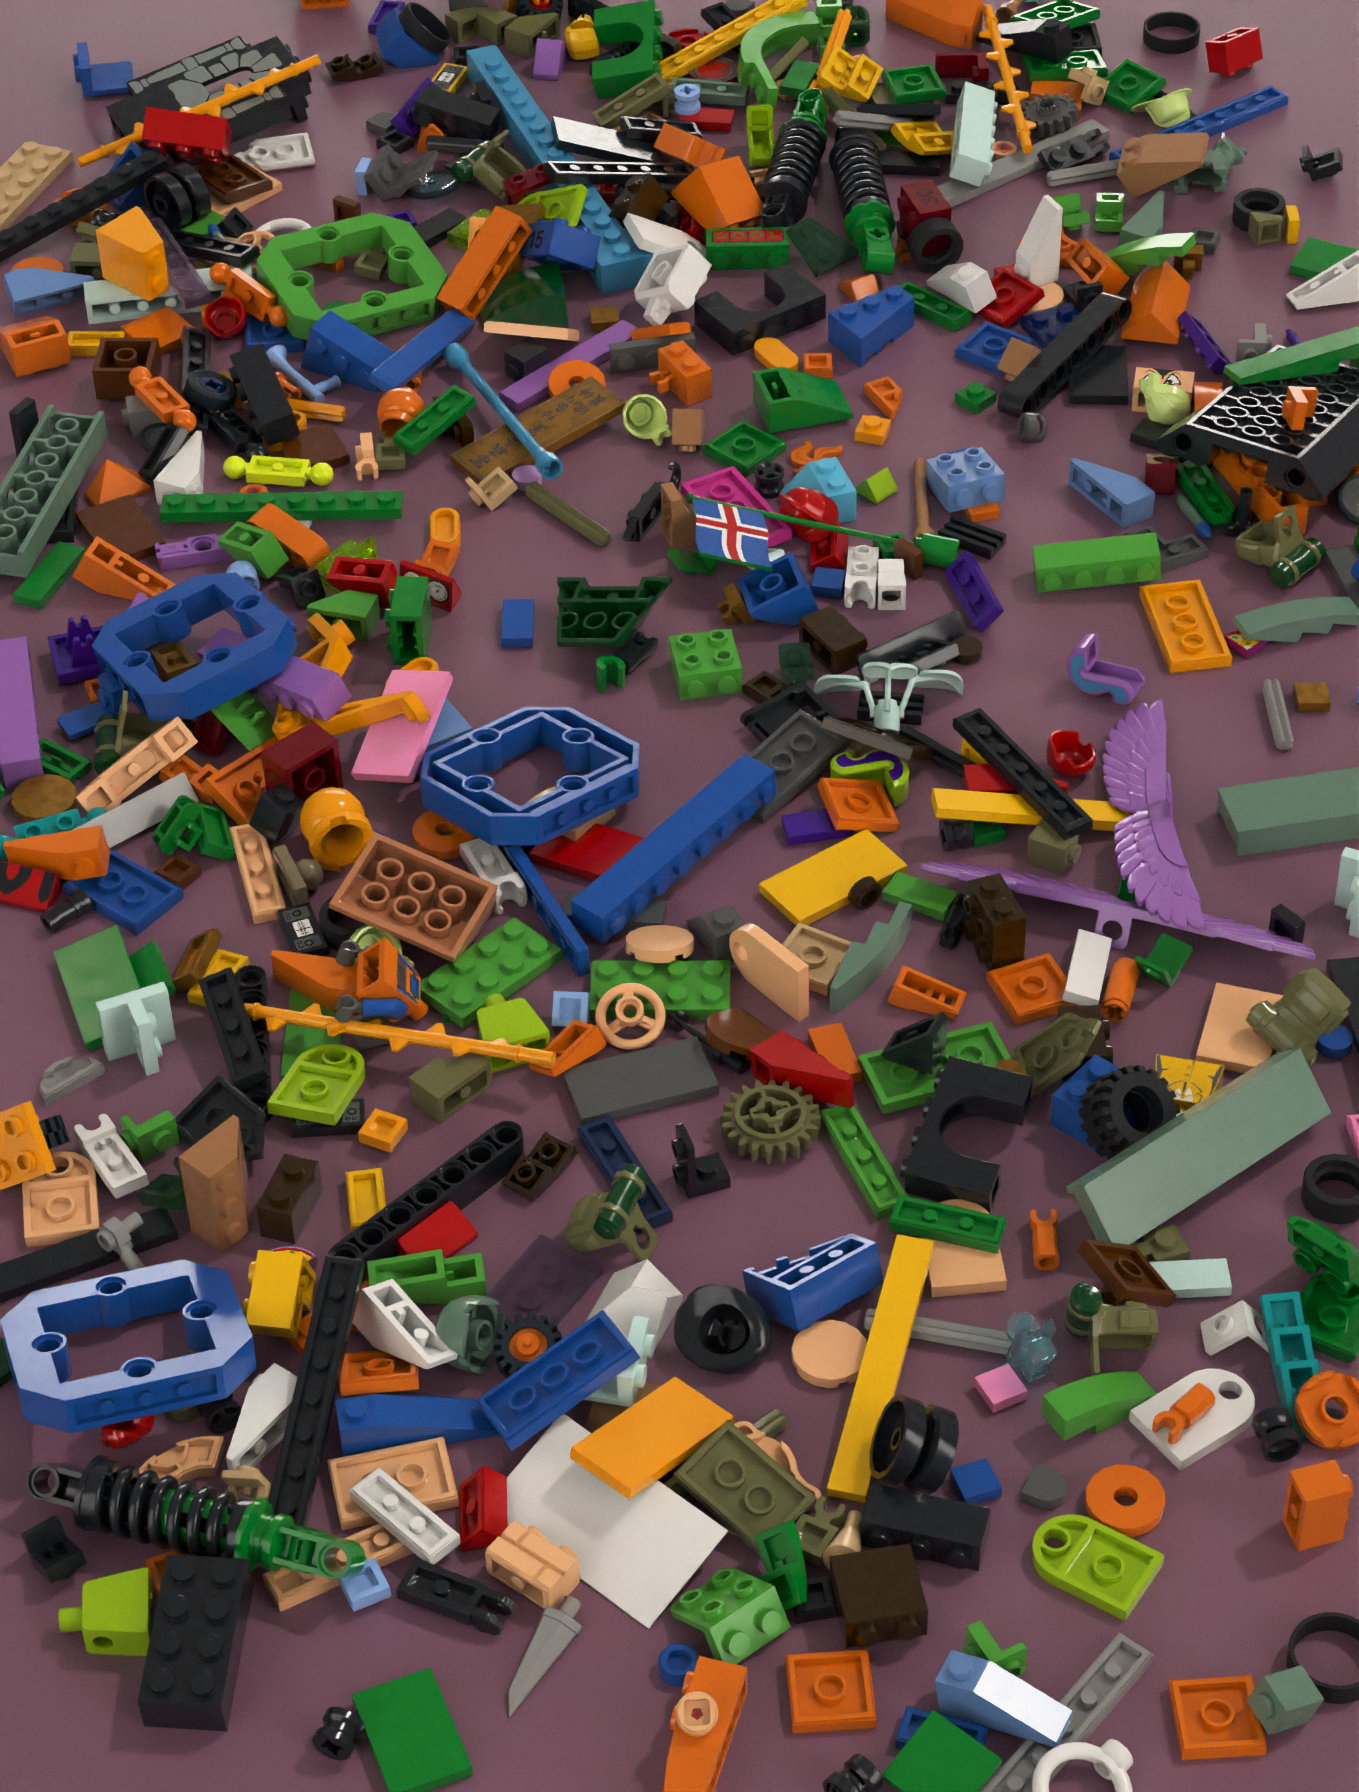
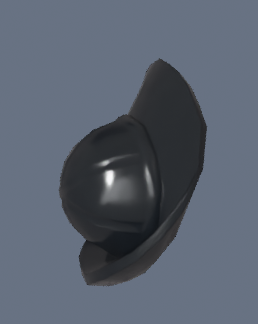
M708 1284L698 1287L689 1293L676 1312L673 1330L675 1343L681 1353L700 1368L728 1375L741 1374L758 1366L771 1351L772 1329L768 1314L759 1302L733 1286Z

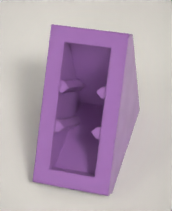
M537 38L533 79L559 80L569 56L566 45L562 40Z

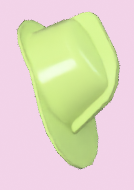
M1185 88L1174 91L1161 98L1137 104L1131 108V111H1147L1158 126L1164 128L1172 127L1190 118L1187 97L1191 95L1192 90Z

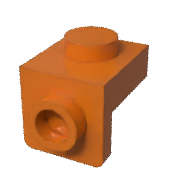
M1288 386L1286 400L1282 404V417L1286 419L1291 430H1303L1305 418L1314 416L1318 397L1316 387Z

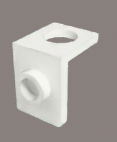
M1243 1300L1200 1323L1205 1352L1210 1356L1247 1336L1269 1352L1262 1315ZM1254 1321H1255V1322L1258 1324V1326L1260 1327L1261 1332H1262V1335L1258 1332V1330H1257V1328H1256V1326H1255Z

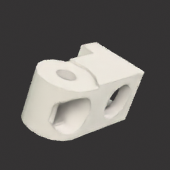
M878 559V610H906V578L904 575L903 559ZM886 595H896L899 599L896 601H886L883 597Z

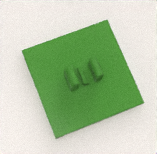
M249 690L211 709V712L249 751L275 736L272 731L275 718Z

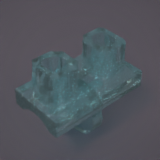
M1019 1312L1013 1314L1006 1323V1335L1012 1344L1004 1360L1006 1364L1009 1363L1011 1368L1019 1366L1027 1382L1047 1375L1050 1370L1047 1363L1054 1360L1058 1354L1051 1342L1057 1330L1052 1319L1045 1321L1040 1328L1034 1316L1029 1313Z

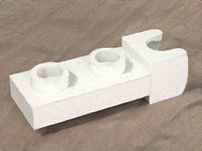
M867 545L848 546L844 589V606L846 608H851L853 602L857 600L867 602L869 609L875 608L879 547Z
M479 838L459 844L460 855L472 874L498 885L493 910L496 914L500 915L503 913L501 903L505 900H514L520 907H524L527 904V890L524 881L518 872H514L497 845H490Z
M107 1114L99 1115L101 1126L95 1130H86L81 1124L74 1126V1136L78 1149L93 1164L96 1172L115 1199L149 1185L147 1173L117 1133L116 1126Z

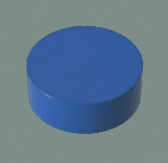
M1339 1025L1329 1035L1324 1033L1317 1040L1316 1047L1324 1056L1342 1058L1347 1056L1352 1050L1353 1035L1349 1029Z
M673 1644L666 1647L660 1653L658 1659L661 1679L668 1685L683 1687L687 1671L694 1672L699 1658L697 1651L686 1644Z

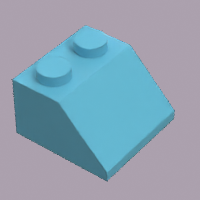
M836 457L808 462L780 492L786 495L791 489L796 487L816 489L832 499L837 505L839 523L856 520L857 491Z

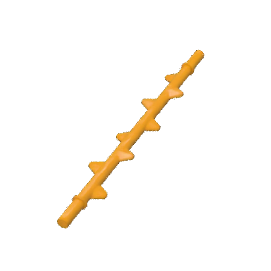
M987 4L983 7L987 29L979 32V37L991 39L994 52L986 53V58L996 61L1001 73L1002 80L995 83L993 88L1006 91L1009 104L1001 106V111L1013 115L1017 130L1016 136L1020 140L1022 151L1025 154H1029L1033 151L1030 129L1036 128V123L1025 120L1020 101L1029 97V93L1016 90L1013 76L1020 75L1021 70L1009 66L1005 48L1013 45L1014 42L1012 39L1001 38L998 19L995 17L993 7Z
M316 54L298 63H291L290 66L282 70L273 68L268 76L240 88L228 83L225 85L223 95L193 108L182 107L180 111L220 117L221 107L251 94L262 95L265 88L290 77H297L298 74L321 65V60ZM137 122L135 123L133 134L105 146L100 145V148L77 157L79 166L82 168L100 159H107L108 156L114 153L122 155L131 141L135 143L143 141L142 132L144 124Z
M257 1002L254 1004L245 1003L249 1018L252 1021L266 1020L268 1032H275L285 1024L327 1030V1034L330 1037L347 1033L389 1040L393 1052L400 1051L408 1044L448 1049L452 1051L455 1057L466 1053L510 1059L514 1060L515 1063L523 1061L554 1066L556 1062V1052L526 1048L522 1044H517L516 1046L507 1045L504 1038L489 1042L446 1035L442 1023H436L426 1031L382 1025L379 1018L368 1022L350 1020L349 1022L342 1023L337 1021L335 1017L322 1015L320 1005L317 1003H313L302 1012L261 1006Z

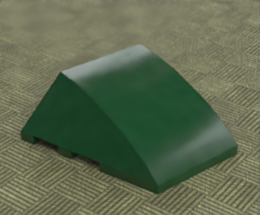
M559 262L526 268L502 277L480 311L482 329L484 330V322L486 321L569 329L565 290Z
M557 577L559 596H557V603L559 605V616H557L558 646H622L642 626L656 602L673 582L672 578L642 577L639 586H589L586 577Z

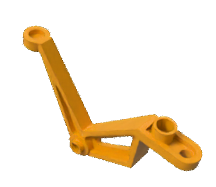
M317 612L307 619L309 626L305 629L318 645L300 658L336 672L342 678L353 658L347 646L356 639L341 619L331 626ZM411 690L345 703L326 723L314 717L309 719L301 712L294 709L288 710L278 703L272 731L280 741L314 721L329 734L336 736L404 714L410 723L416 720L421 725L431 718V715L420 698Z

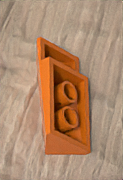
M1167 261L1161 266L1152 267L1135 279L1130 296L1132 311L1129 319L1122 327L1121 339L1178 345L1183 326L1177 318L1184 310L1186 311L1191 286Z

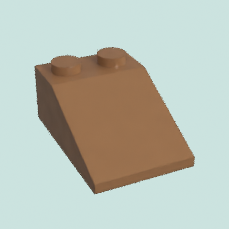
M1207 133L1146 134L1140 138H1131L1123 145L1116 175L1134 199L1203 166L1209 135Z

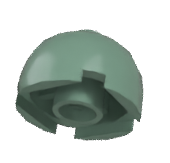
M466 1295L450 1301L444 1307L434 1326L441 1341L451 1350L458 1353L457 1359L449 1361L447 1364L476 1374L487 1372L493 1367L485 1364L494 1353L493 1342L494 1339H497L496 1332L499 1327L503 1330L505 1329L504 1321L506 1320L503 1313L497 1312L495 1305H500L497 1300L479 1295Z

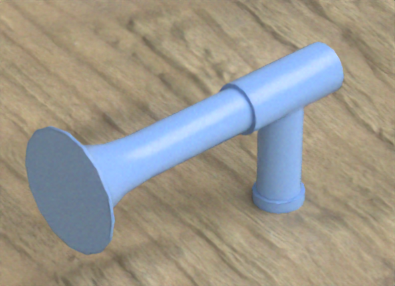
M275 345L266 352L273 369L283 372L313 402L323 403L325 400L324 392L341 387V381L337 375L313 385L286 361L287 349L283 345Z

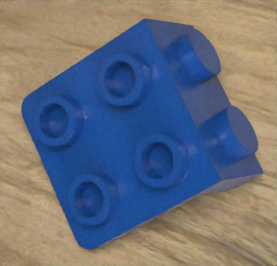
M87 42L77 43L78 53L73 54L76 83L81 82L83 97H100L104 94H126L129 92L126 82L134 79L132 62L120 61L90 65Z

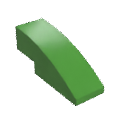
M442 1249L367 1261L369 1286L393 1279L414 1303L448 1304L450 1301L466 1295L488 1297L486 1274L481 1252L444 1258Z
M1137 1371L1103 1373L1077 1380L1043 1394L1041 1415L1062 1440L1066 1441L1089 1428L1096 1435L1129 1418L1131 1409L1155 1396L1157 1393Z

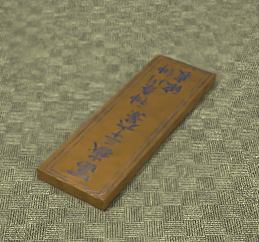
M590 376L518 416L517 419L540 447L553 453L622 414L625 401ZM507 424L450 454L451 463L466 476L470 477L477 485L498 466L510 477L515 468L535 463L532 454Z

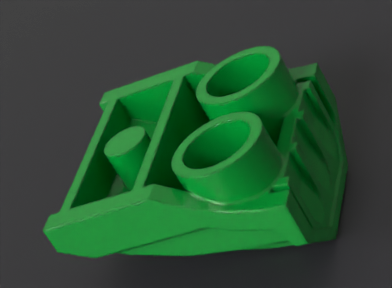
M1292 1215L1286 1222L1288 1243L1298 1247L1292 1253L1296 1264L1309 1274H1315L1321 1267L1326 1269L1322 1273L1325 1282L1340 1294H1346L1353 1286L1359 1292V1249L1322 1223Z

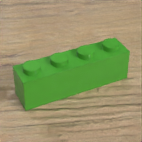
M1156 532L1032 546L1037 593L1161 580V560Z

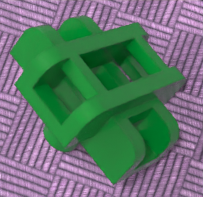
M181 795L176 799L152 835L153 841L158 844L163 852L171 856L177 846L190 852L195 843L198 844L197 840L204 831L195 821L202 811L200 806L186 795Z

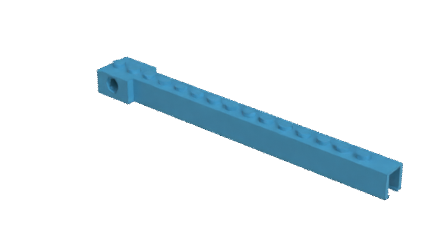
M490 45L466 51L468 79L473 86L476 81H485L492 99L491 106L500 108L498 123L503 131L506 129L510 131L507 137L528 168L532 169L545 161H576L571 152L556 149L550 122L498 47ZM552 182L542 186V188L546 191L577 184H555ZM583 184L588 192L577 226L590 228L592 234L601 237L595 269L586 270L602 295L636 287L651 261L653 253L639 249L627 228H623L616 218L608 216L611 210L593 184Z

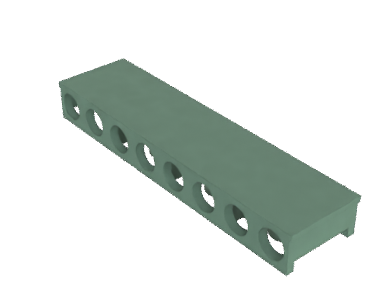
M48 405L0 485L1 575L28 577L108 436L104 411H98L96 416L56 412L54 405Z
M1359 767L1217 788L1218 802L1216 813L1218 817L1222 816L1235 845L1236 857L1359 838Z
M1301 1049L1277 1052L1066 1186L1068 1194L1074 1193L1097 1241L1130 1245L1331 1114V1111Z

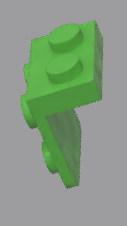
M735 1568L719 1570L712 1576V1580L698 1589L684 1593L679 1598V1601L670 1607L674 1618L704 1632L715 1660L732 1664L739 1663L791 1628L775 1586Z

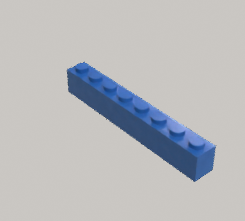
M743 754L571 900L573 926L603 943L614 934L619 933L629 920L636 914H641L648 904L659 895H663L670 885L680 877L685 876L692 866L700 859L707 857L714 847L722 840L729 838L737 827L744 821L750 820L759 808L774 798L777 790L775 770Z

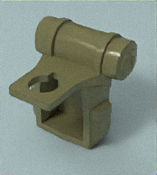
M1316 967L1308 971L1303 970L1299 972L1283 989L1285 995L1280 1001L1273 1005L1267 1000L1255 1004L1250 1009L1245 1020L1253 1028V1031L1257 1035L1259 1034L1276 1052L1300 1048L1309 1068L1317 1058L1318 1051L1314 1047L1317 1040L1324 1033L1329 1035L1338 1028L1349 1014L1347 1009L1351 1004V1001Z

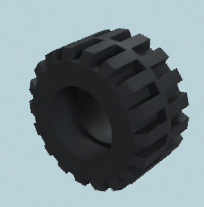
M1130 1065L1103 1075L1087 1086L1086 1090L1088 1093L1083 1094L1080 1100L1084 1107L1079 1109V1117L1083 1118L1084 1122L1080 1124L1082 1132L1086 1131L1088 1134L1086 1141L1089 1146L1095 1145L1097 1147L1095 1152L1099 1156L1107 1155V1160L1111 1159L1180 1113L1179 1105H1175L1173 1100L1176 1097L1174 1090H1168L1167 1085L1169 1083L1164 1077L1161 1079L1157 1078L1158 1072L1153 1069L1146 1071L1145 1066L1137 1065L1132 1067ZM1123 1100L1130 1105L1136 1119L1135 1129L1125 1118Z

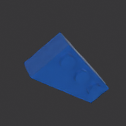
M897 284L828 312V341L859 367H863L869 356L872 354L878 355L882 351L884 344L888 341L894 342L914 326V297Z
M330 310L310 328L301 368L330 378L337 375L342 382L376 393L379 388L367 381L368 377L374 369L396 352Z
M853 1233L809 1247V1255L789 1261L787 1256L775 1259L776 1266L755 1272V1268L750 1267L742 1270L746 1293L759 1302L768 1314L769 1319L797 1331L809 1328L813 1322L827 1314L839 1311L843 1305L856 1298L866 1296L870 1290L884 1283L877 1243Z

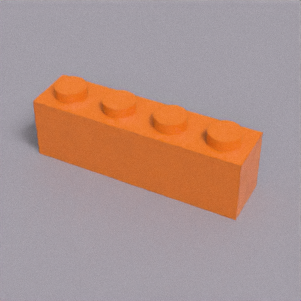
M496 205L492 213L486 218L477 236L471 241L462 259L456 264L455 270L447 282L441 287V291L436 299L447 311L453 308L474 321L533 230L521 216Z

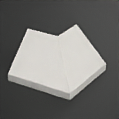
M646 1259L613 1273L587 1320L604 1310L627 1339L634 1315L648 1317L650 1334L656 1336V1349L683 1301V1295Z

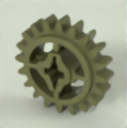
M771 1079L768 1085H762L759 1080H756L755 1088L750 1089L748 1086L742 1085V1095L732 1092L730 1094V1102L723 1103V1112L720 1113V1127H722V1138L728 1139V1148L738 1147L739 1157L750 1153L752 1162H756L759 1157H763L767 1164H771L773 1158H779L782 1163H786V1155L791 1154L798 1159L800 1158V1148L807 1151L811 1150V1141L818 1140V1130H821V1116L819 1115V1105L813 1104V1096L811 1094L802 1096L801 1086L791 1090L789 1089V1081H785L782 1086H778L774 1079Z

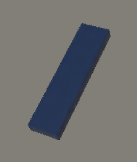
M610 1116L577 1128L579 1140L611 1189L616 1172L622 1171L627 1164L637 1165L645 1171ZM648 1175L649 1179L644 1195L637 1202L644 1218L654 1229L673 1222V1212ZM637 1229L639 1234L643 1233L641 1229Z

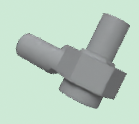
M133 1212L122 1221L113 1216L101 1225L96 1237L104 1250L107 1252L112 1250L117 1252L129 1270L146 1267L132 1250V1238L129 1234L143 1224V1220L137 1212Z

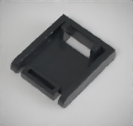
M801 682L743 712L740 721L762 743L800 708L806 705L816 712V719L823 722L824 717L838 715L808 685Z

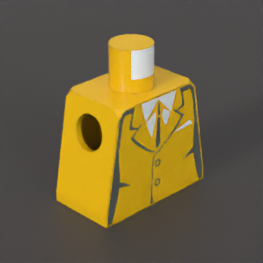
M1156 1054L1154 1070L1158 1072L1157 1078L1161 1079L1164 1077L1169 1083L1167 1085L1168 1090H1174L1176 1094L1173 1100L1175 1105L1180 1107V1113L1176 1114V1117L1222 1088L1225 1065Z

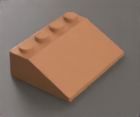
M374 832L330 901L329 908L454 963L480 934L493 912L498 885Z

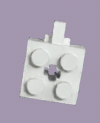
M691 244L655 252L634 290L636 301L646 309L643 317L652 326L662 325L670 313L688 310L694 304L695 295L699 288L707 280V273L712 264Z

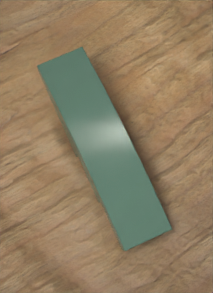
M1315 597L1291 600L1254 609L1234 616L1232 622L1246 640L1298 643L1302 633L1329 634L1333 624L1359 625V608L1350 597Z
M899 901L889 924L875 921L865 944L851 941L830 986L831 1013L837 1014L858 998L883 974L899 953L912 929V904Z

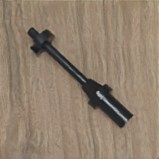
M680 1010L676 1014L672 1011L667 1014V1017L671 1019L669 1023L671 1029L675 1032H680L684 1029L694 1037L697 1036L699 1041L709 1047L713 1053V1060L718 1064H726L739 1075L747 1070L748 1063L733 1053V1051L730 1052V1055H726L712 1047L702 1033L688 1024L689 1015Z

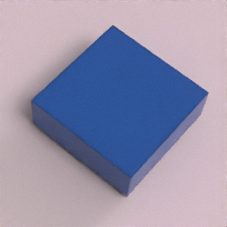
M816 567L811 583L813 595L841 598L845 585L846 570Z
M987 1458L950 1469L949 1477L961 1502L975 1505L1002 1496V1487Z

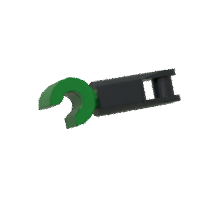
M638 631L630 642L615 656L605 655L599 657L596 660V689L602 694L605 692L606 682L615 681L617 687L623 689L625 686V676L643 660L655 653L658 647V639L655 637L649 639L644 636V633Z

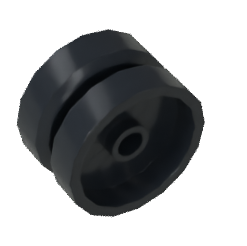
M177 162L168 167L164 172H158L148 177L144 182L143 191L146 204L152 216L161 227L181 230L191 222H195L210 213L211 198L206 183L193 166L186 162Z
M902 1394L892 1397L885 1406L872 1437L870 1448V1470L872 1476L894 1485L903 1482L904 1486L910 1490L926 1495L936 1492L951 1469L959 1437V1422L956 1413L933 1404L924 1407L923 1402Z

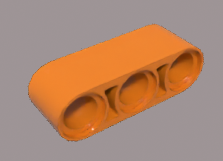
M267 503L245 522L246 524L271 531L288 556L289 560L287 562L294 567L304 564L315 568L330 555V548L322 537L271 503Z

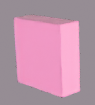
M1009 1363L974 1377L975 1388L993 1413L1027 1400L1028 1390Z

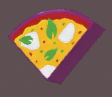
M1239 630L1224 635L1227 646L1245 659L1268 646V641L1246 640Z

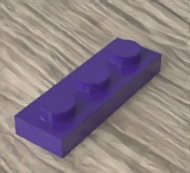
M429 77L417 87L390 120L398 131L410 137H413L421 127V125L413 123L416 99L426 84L438 88Z
M1184 310L1177 318L1183 326L1182 334L1189 341L1195 343L1192 346L1193 349L1201 357L1206 358L1204 364L1214 374L1221 372L1225 375L1223 373L1224 366L1232 363L1204 325Z
M965 550L944 572L973 626L983 632L1004 610L974 555Z

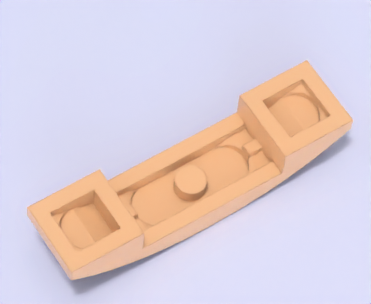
M176 716L108 767L75 798L87 813L95 807H102L109 811L119 806L123 799L168 763L178 759L198 741L179 716Z

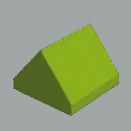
M888 467L855 487L857 493L876 504L898 491V487Z

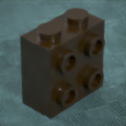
M997 873L969 880L967 896L963 898L966 921L962 922V929L966 940L972 941L979 963H984L988 971L1023 961L1027 918L1002 875Z
M910 1544L830 1556L829 1581L846 1648L855 1646L869 1647L880 1642L898 1639L912 1640L918 1636L927 1635L928 1608Z

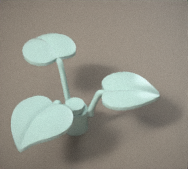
M869 662L863 666V674L868 678H885V699L878 700V705L876 706L870 691V684L867 681H860L857 676L825 675L818 678L812 689L817 695L838 691L864 690L870 708V718H874V727L898 735L900 719H904V710L913 686L950 690L962 696L964 683L959 674L949 670H924L918 675V668L914 665ZM891 679H908V685L900 706H897L896 700L891 699Z

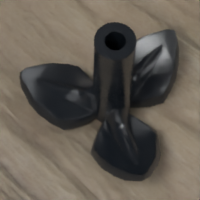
M1243 487L1240 490L1239 504L1234 509V524H1217L1216 528L1223 534L1238 537L1241 532H1245L1253 526L1251 524L1254 521L1251 510L1253 492L1251 488Z

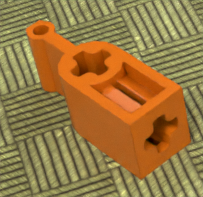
M665 122L654 145V148L662 153L695 167L724 160L728 152L722 147Z

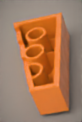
M1221 447L1220 455L1213 460V465L1239 496L1241 488L1248 487L1252 489L1251 510L1260 521L1273 522V518L1289 505H1294L1296 507L1299 529L1302 535L1306 534L1309 506L1305 498L1294 492L1278 491L1274 486L1265 484L1268 461H1257L1252 459L1250 455L1241 452H1228ZM1289 517L1285 518L1284 525H1290Z

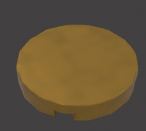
M51 774L34 776L24 780L12 793L13 813L16 817H20L23 823L76 809L78 806V801L75 798L77 791L73 783L62 776Z

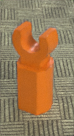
M1031 1209L1029 1228L1032 1231L1033 1259L1037 1270H1055L1060 1263L1056 1230L1058 1213L1055 1209H1051L1050 1219L1045 1221L1037 1218L1036 1209Z
M1200 1382L1195 1384L1170 1407V1411H1163L1154 1417L1152 1431L1157 1433L1161 1428L1169 1427L1171 1430L1168 1436V1443L1171 1445L1177 1443L1182 1437L1183 1429L1191 1427L1214 1406L1216 1401L1213 1391Z

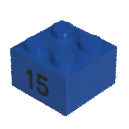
M552 218L551 222L537 219L536 223L528 224L533 231L520 249L518 257L542 265L559 262L560 270L563 272L594 270L601 237L592 234L590 228L568 226L569 222L564 219Z

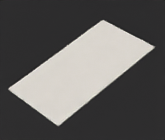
M563 1414L552 1423L507 1477L508 1525L513 1521H517L526 1528L534 1526L545 1535L547 1541L555 1546L560 1547L564 1545L569 1547L578 1557L580 1579L650 1629L726 1535L728 1530L658 1480L630 1500L570 1458L571 1447L592 1433Z

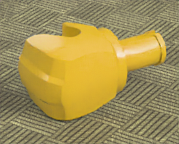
M584 14V18L580 15L577 20H574L565 29L566 48L574 60H585L600 55V46L594 30V22L589 15Z

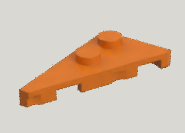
M276 736L209 776L201 785L202 789L239 826L250 823L262 791L266 786L261 751L278 742L279 740Z

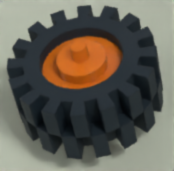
M528 1312V1318L523 1319L522 1314L519 1313L515 1314V1322L512 1323L509 1318L504 1321L505 1329L498 1328L496 1332L497 1339H494L493 1342L494 1355L501 1375L505 1374L507 1379L562 1339L561 1332L558 1331L557 1325L553 1320L548 1323L547 1316L541 1314L540 1318L537 1319L535 1312Z

